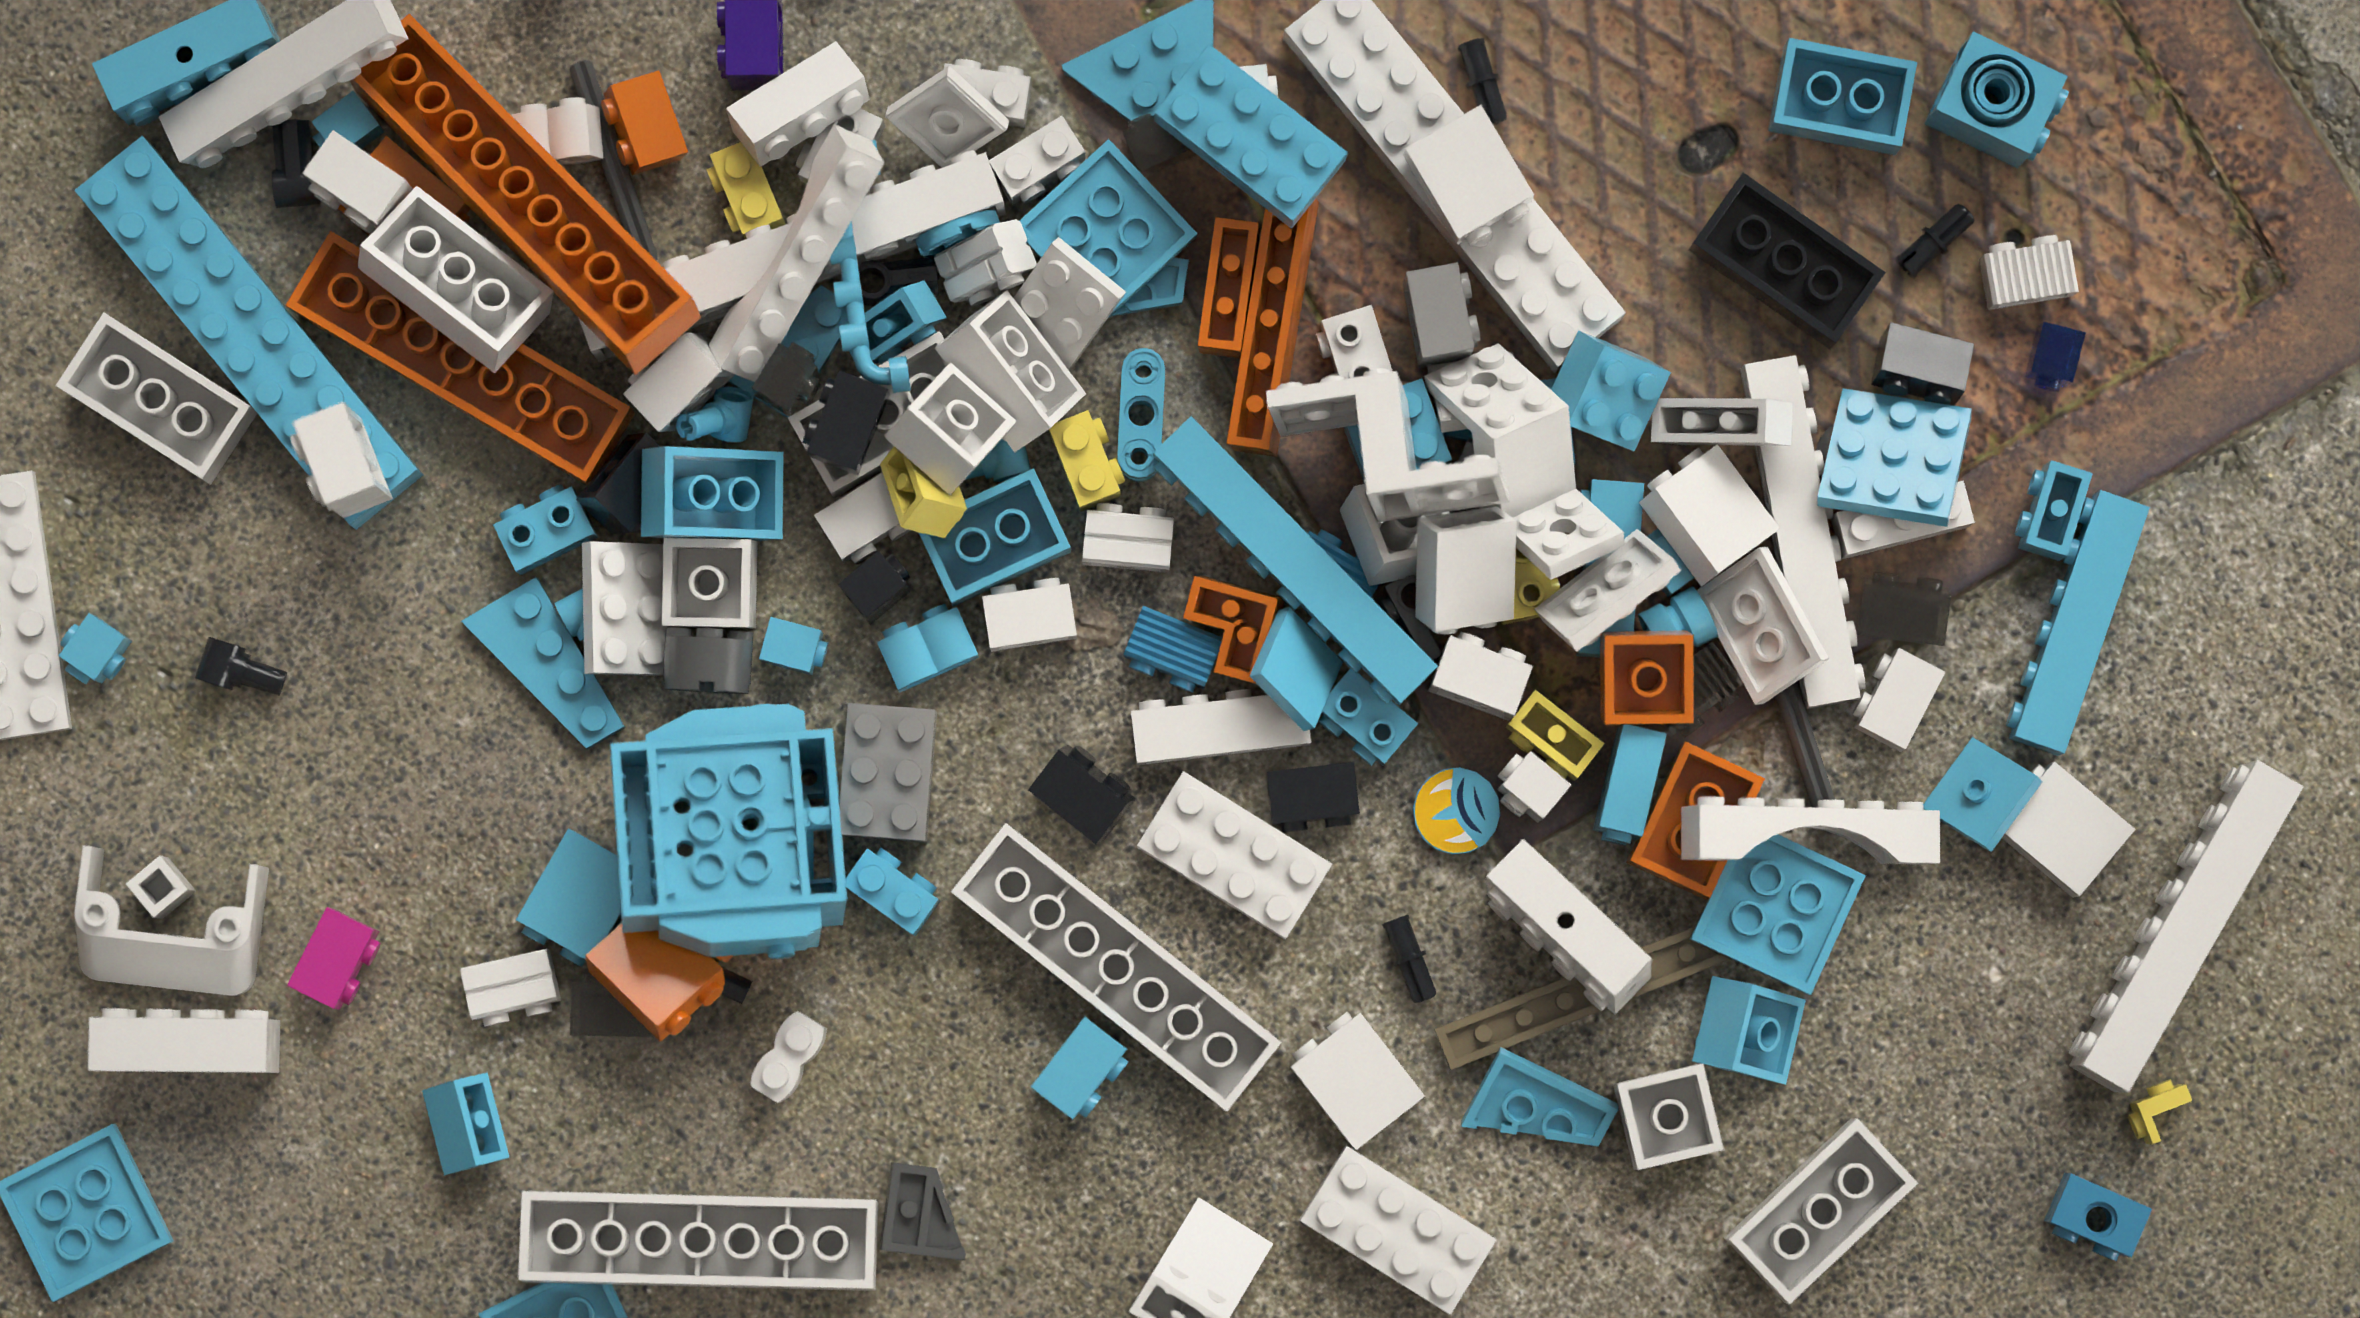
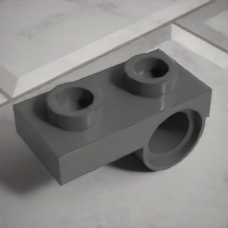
M1408 576L1388 584L1383 589L1386 597L1380 600L1385 612L1394 622L1400 620L1408 636L1433 661H1436L1442 656V653L1427 626L1415 617L1416 609L1407 607L1401 599V592L1404 588L1416 586V576Z

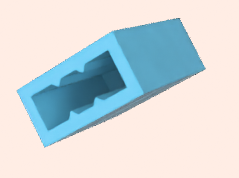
M1622 724L1617 728L1593 827L1594 831L1602 832V841L1627 846L1631 840H1637L1643 836L1667 733L1630 724Z
M568 828L516 918L518 922L525 925L521 933L542 945H545L546 941L550 939L563 946L560 955L582 967L586 961L585 955L617 928L622 920L617 855Z

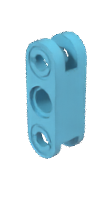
M1148 348L1135 349L1130 352L1123 361L1121 373L1117 461L1123 476L1134 482H1144L1155 476L1157 471L1153 467L1158 461L1153 457V452L1162 444L1165 365L1161 356ZM1145 366L1152 373L1147 378H1141L1137 376L1135 371L1139 367ZM1136 405H1146L1154 413L1153 420L1146 426L1135 425L1129 418L1130 410ZM1138 452L1145 454L1147 457V461L1140 465L1135 464L1131 460L1132 455Z

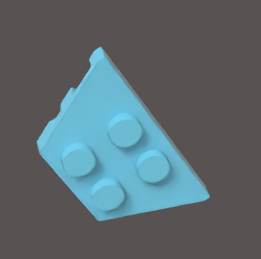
M1193 0L1062 64V70L1064 74L1075 79L1091 91L1093 96L1105 105L1112 107L1121 117L1137 127L1154 118L1155 110L1207 45L1213 46V0Z

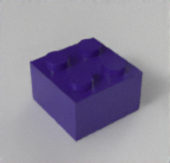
M718 1L717 26L720 28L721 36H725V44L718 45L717 47L718 70L721 71L722 79H728L732 91L756 90L783 74L782 1Z

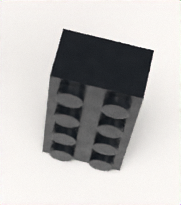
M1744 172L1688 250L1829 350L1837 343L1886 273Z

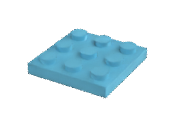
M1109 139L1020 220L1027 237L1026 244L1031 247L1040 259L1051 243L1059 237L1126 291V294L1110 316L1198 236V233Z
M1842 388L1817 496V506L1948 527L1970 427L1972 408Z
M1776 834L1756 845L1741 859L1727 860L1715 889L1704 906L1690 940L1807 995H1811L1866 875Z
M111 1124L0 1181V1197L52 1302H56L174 1242L116 1124Z

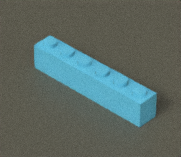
M2103 490L2093 494L2092 499L2085 498L2078 522L2083 524L2078 540L2073 538L2068 556L2063 559V563L2069 564L2064 580H2056L2049 598V603L2055 605L2050 621L2043 620L2035 638L2034 644L2041 646L2035 662L2028 661L2021 678L2020 685L2026 687L2021 703L2014 702L2006 722V726L2012 728L2009 739L2056 756L2065 754L2150 507Z

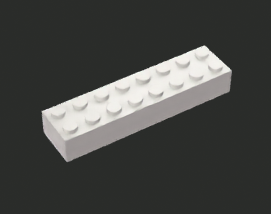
M2259 760L2241 764L2238 769L2235 767L2230 769L2220 786V790L2224 791L2225 794L2217 806L2212 804L2209 806L2198 825L2199 828L2203 829L2201 836L2195 844L2188 843L2177 861V865L2182 867L2177 878L2173 882L2167 880L2155 900L2160 905L2158 911L2152 919L2146 918L2137 930L2134 941L2139 944L2130 957L2125 955L2117 965L2112 975V978L2117 980L2114 988L2108 995L2103 993L2094 1005L2090 1016L2094 1017L2095 1021L2087 1033L2081 1031L2074 1040L2069 1050V1054L2074 1056L2069 1064L2070 1067L2113 1092H2129L2304 786Z
M1007 823L1004 824L951 891L956 897L1226 1112L1282 1043Z
M522 1191L518 1280L530 1283L876 1291L877 1200Z

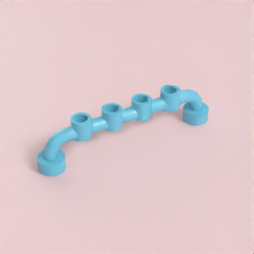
M871 140L877 149L876 140ZM851 220L830 257L831 265L840 264L842 281L833 282L837 308L846 307L848 324L839 325L843 352L852 351L856 369L864 379L877 385H892L893 393L911 391L906 356L889 358V367L887 368L878 367L872 362Z

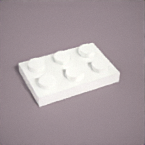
M1058 237L1046 250L1014 296V299L1070 371L1126 294V291Z
M1636 529L1624 539L1625 546L1600 557L1534 609L1541 620L1576 652L1598 640L1604 630L1617 620L1630 615L1635 610L1636 605L1653 592L1666 587L1671 578L1681 571L1674 559L1640 530Z
M595 541L582 543L584 674L662 676L664 670L666 628H668L667 626H662L663 544Z
M1768 547L1757 548L1697 590L1714 621L1719 640L1755 705L1766 703L1829 660Z

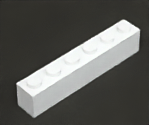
M346 0L160 115L159 119L178 161L195 165L199 168H206L218 163L223 158L222 153L230 148L243 146L255 140L257 137L256 132L266 126L277 125L289 119L292 115L291 111L300 105L310 104L322 99L327 94L326 89L338 82H347L361 74L363 66L372 61H380L390 57L396 52V46L409 38L391 0Z

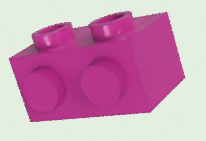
M326 907L287 986L333 1009L340 1010L343 1003L350 1005L361 985V982L356 980V977L363 963L370 966L380 948L381 942L376 940L380 931L334 908Z

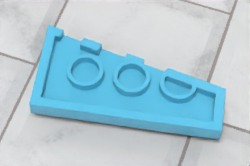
M537 577L461 621L586 749L592 748L626 728L595 674H584V656Z

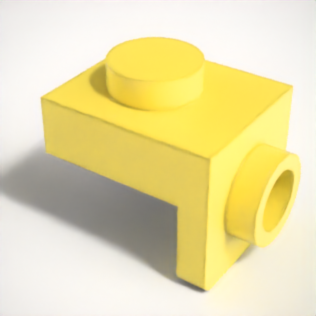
M2171 1079L2146 1088L2149 1096L2130 1103L2133 1113L2128 1115V1119L2137 1139L2144 1138L2146 1144H2155L2161 1141L2152 1116L2193 1101L2186 1084L2173 1086Z

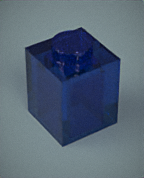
M2042 322L2036 329L2025 377L2034 379L2035 387L2048 391L2059 392L2060 387L2067 388L2074 382L2086 332Z

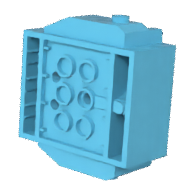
M757 704L747 707L692 710L646 734L645 741L611 743L610 762L623 933L658 930L660 940L708 957L768 953L769 958L782 959L794 956L795 951L806 950L809 947H818L821 927L843 925L847 895L833 728L806 730L803 710L790 704ZM806 772L813 773L817 777V782L811 786L803 784L801 782L802 774ZM824 799V807H811L809 800ZM683 801L688 803L691 809L686 814H679L674 810V805ZM748 818L755 819L759 827L754 831H747L742 826L743 821ZM826 830L830 878L814 879L813 831ZM686 844L691 846L694 852L689 857H681L677 853L678 847Z

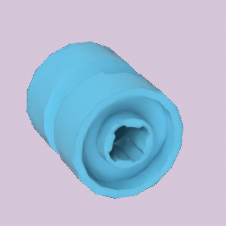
M1690 587L1672 596L1670 605L1667 607L1659 603L1638 614L1643 631H1689L1693 634L1694 647H1699L1718 637L1714 621L1704 601L1694 587Z

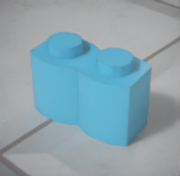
M943 604L923 613L922 616L925 621L917 625L908 627L906 622H901L882 632L884 639L878 641L877 644L899 693L979 658L957 607L948 610L947 605Z

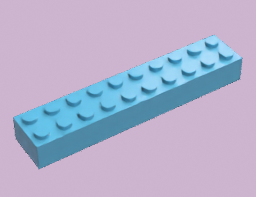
M143 135L74 190L309 476L313 475L310 465L307 466L304 460L300 461L290 436L297 433L293 421L344 402L362 418L393 499L344 518L350 526L357 530L424 475Z

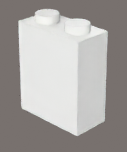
M1482 105L1477 106L1405 148L1404 158L1456 245L1464 240H1467L1468 244L1472 245L1491 234L1492 231L1489 226L1504 218L1507 223H1510L1530 211L1527 204L1532 202L1534 193Z
M1718 444L1704 454L1700 448L1691 452L1678 462L1682 470L1672 476L1669 470L1660 474L1647 484L1651 492L1639 502L1701 587L1780 529Z
M1497 506L1418 518L1415 617L1432 629L1433 632L1444 635L1456 633L1458 628L1469 626L1491 628L1496 626L1497 622L1514 619L1517 520Z
M2055 761L2047 764L2045 768L2038 764L2031 772L2041 779L2042 784L2003 835L2002 839L2072 898L2078 897L2136 829Z
M1346 1012L1327 1027L1331 1035L1319 1045L1312 1038L1292 1055L1297 1062L1290 1066V1068L1351 1147L1357 1150L1423 1099L1425 1095L1363 1015L1358 1013L1352 1018Z

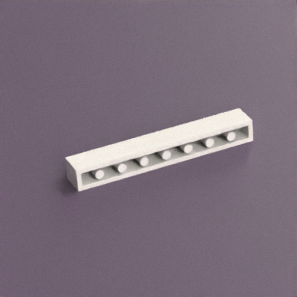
M1796 355L1745 364L1740 371L1746 399H1774L1793 402L1791 446H1755L1766 509L1780 527L1778 531L1771 535L1777 565L1829 657L1828 661L1799 680L1802 700L1805 709L1856 701L1861 698L1859 690L1866 687L1861 663L1854 664L1851 647L1857 646V634L1854 622H1846L1843 604L1849 603V592L1845 578L1838 579L1835 562L1841 561L1840 544L1837 535L1830 536L1827 519L1833 518V509L1817 506V496L1820 488L1819 476L1823 475L1825 465L1821 450L1814 451L1811 434L1817 433V423L1813 408H1806L1803 391L1809 390L1807 370L1805 365L1798 366Z

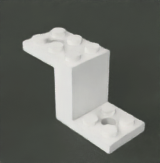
M1499 343L1424 376L1426 390L1472 432L1474 455H1487L1490 458H1498L1507 484L1509 502L1482 506L1480 509L1497 506L1517 520L1516 548L1550 580L1625 546L1624 532L1576 489L1569 406Z
M1373 369L1365 372L1364 376L1346 379V377L1339 375L1328 376L1316 384L1303 385L1298 382H1288L1279 385L1277 390L1266 391L1268 409L1280 437L1359 424L1367 495L1378 522L1509 502L1507 484L1498 458H1490L1487 455H1474L1465 458L1464 463L1446 465L1444 462H1428L1416 470L1408 400L1397 371L1390 372L1387 369Z

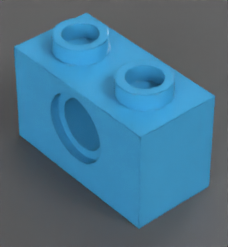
M2064 1173L2044 1221L2054 1225L2052 1234L2075 1244L2079 1237L2095 1243L2093 1252L2117 1262L2119 1255L2132 1258L2152 1209L2074 1174ZM2098 1206L2106 1214V1224L2101 1230L2094 1232L2087 1226L2086 1215L2090 1209Z

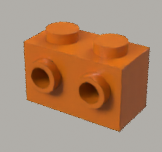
M659 70L610 85L604 92L605 99L601 101L604 117L609 125L614 124L619 137V140L616 141L619 159L624 166L629 165L632 175L679 161L688 153Z

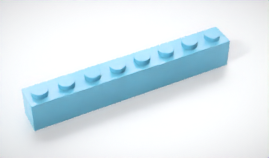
M1192 416L1153 452V457L1158 461L1153 467L1157 473L1171 486L1176 481L1180 483L1189 493L1184 498L1185 501L1201 517L1208 512L1220 524L1215 531L1228 545L1234 548L1239 543L1251 555L1246 560L1247 564L1262 579L1270 575L1281 586L1277 594L1294 611L1301 606L1312 617L1307 623L1310 628L1325 642L1331 637L1343 649L1338 654L1339 657L1355 673L1362 668L1374 680L1369 687L1383 702L1388 704L1393 699L1400 705L1437 669L1438 665Z

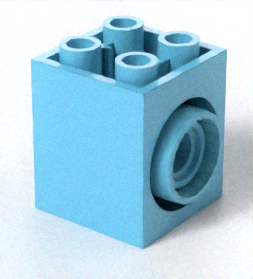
M1973 31L1960 47L1924 124L2019 168L2026 159L2033 161L2036 154H2039L2044 147L2051 131L2044 126L2046 121L2051 122L2055 114H2059L2065 103L2069 91L2063 89V86L2068 76ZM1984 92L1993 94L1999 104L1989 102Z

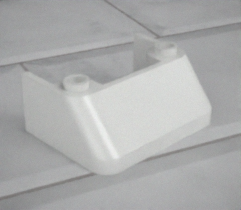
M83 845L74 915L79 965L87 977L97 981L230 996L241 995L252 987L256 978L269 874L268 867L254 864L249 865L244 908L226 906L214 911L207 921L205 939L119 930L120 908L117 901L109 894L99 892L105 849Z

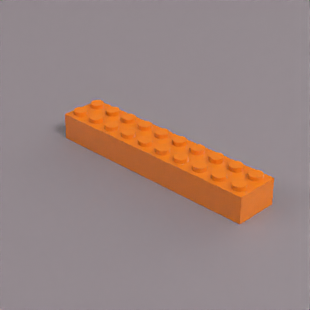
M409 13L401 20L409 39L396 46V52L390 57L380 61H372L363 66L361 74L350 80L355 92L554 291L567 307L637 375L701 319L693 297Z

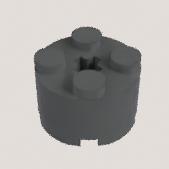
M666 628L663 670L664 689L688 692L749 694L754 633L728 631L727 638H723L722 629L696 628V637L692 636V629Z

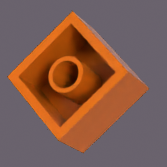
M1689 631L1602 632L1600 636V719L1603 723H1694L1693 634Z

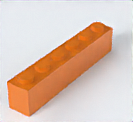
M1317 199L1312 202L1292 229L1265 208L1226 443L1234 451L1273 457L1278 455L1280 434L1268 409L1266 391L1277 390L1279 385L1290 382L1319 205Z

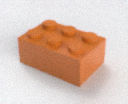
M1686 741L1679 746L1649 811L1643 836L1636 840L1626 863L1700 898L1709 899L1727 860H1681V807L1697 805V797H1724L1725 806H1738V798L1757 797L1765 778Z

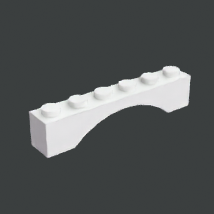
M833 125L813 160L800 207L780 250L756 285L739 302L729 308L709 343V347L721 369L755 383L760 381L885 163L871 140Z
M1697 797V805L1681 807V860L1723 861L1741 859L1756 845L1770 837L1791 829L1804 827L1825 830L1845 837L1865 849L1880 864L1922 865L1940 863V811L1923 810V802H1897V810L1884 809V801H1857V809L1844 808V800H1818V808L1804 807V799H1778V807L1764 806V798H1738V806H1725L1724 797Z

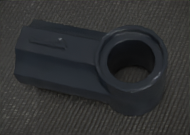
M289 119L280 124L272 125L276 170H272V189L276 208L321 204V201L314 196L315 194L308 190L311 182L303 174L314 157L311 122L309 120Z
M934 257L883 263L869 260L858 266L860 280L867 274H876L880 276L884 283L883 288L875 293H868L862 289L863 304L866 306H875L900 288L924 280L933 295H939Z

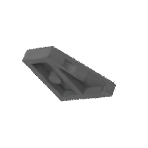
M891 1162L879 1250L965 1261L966 1253L964 1247L961 1246L950 1206L946 1202L943 1193V1186L937 1168Z

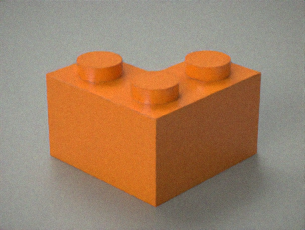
M1194 576L1183 619L1224 629L1214 672L1257 684L1250 677V673L1278 610L1283 609L1285 601L1276 595L1206 576Z

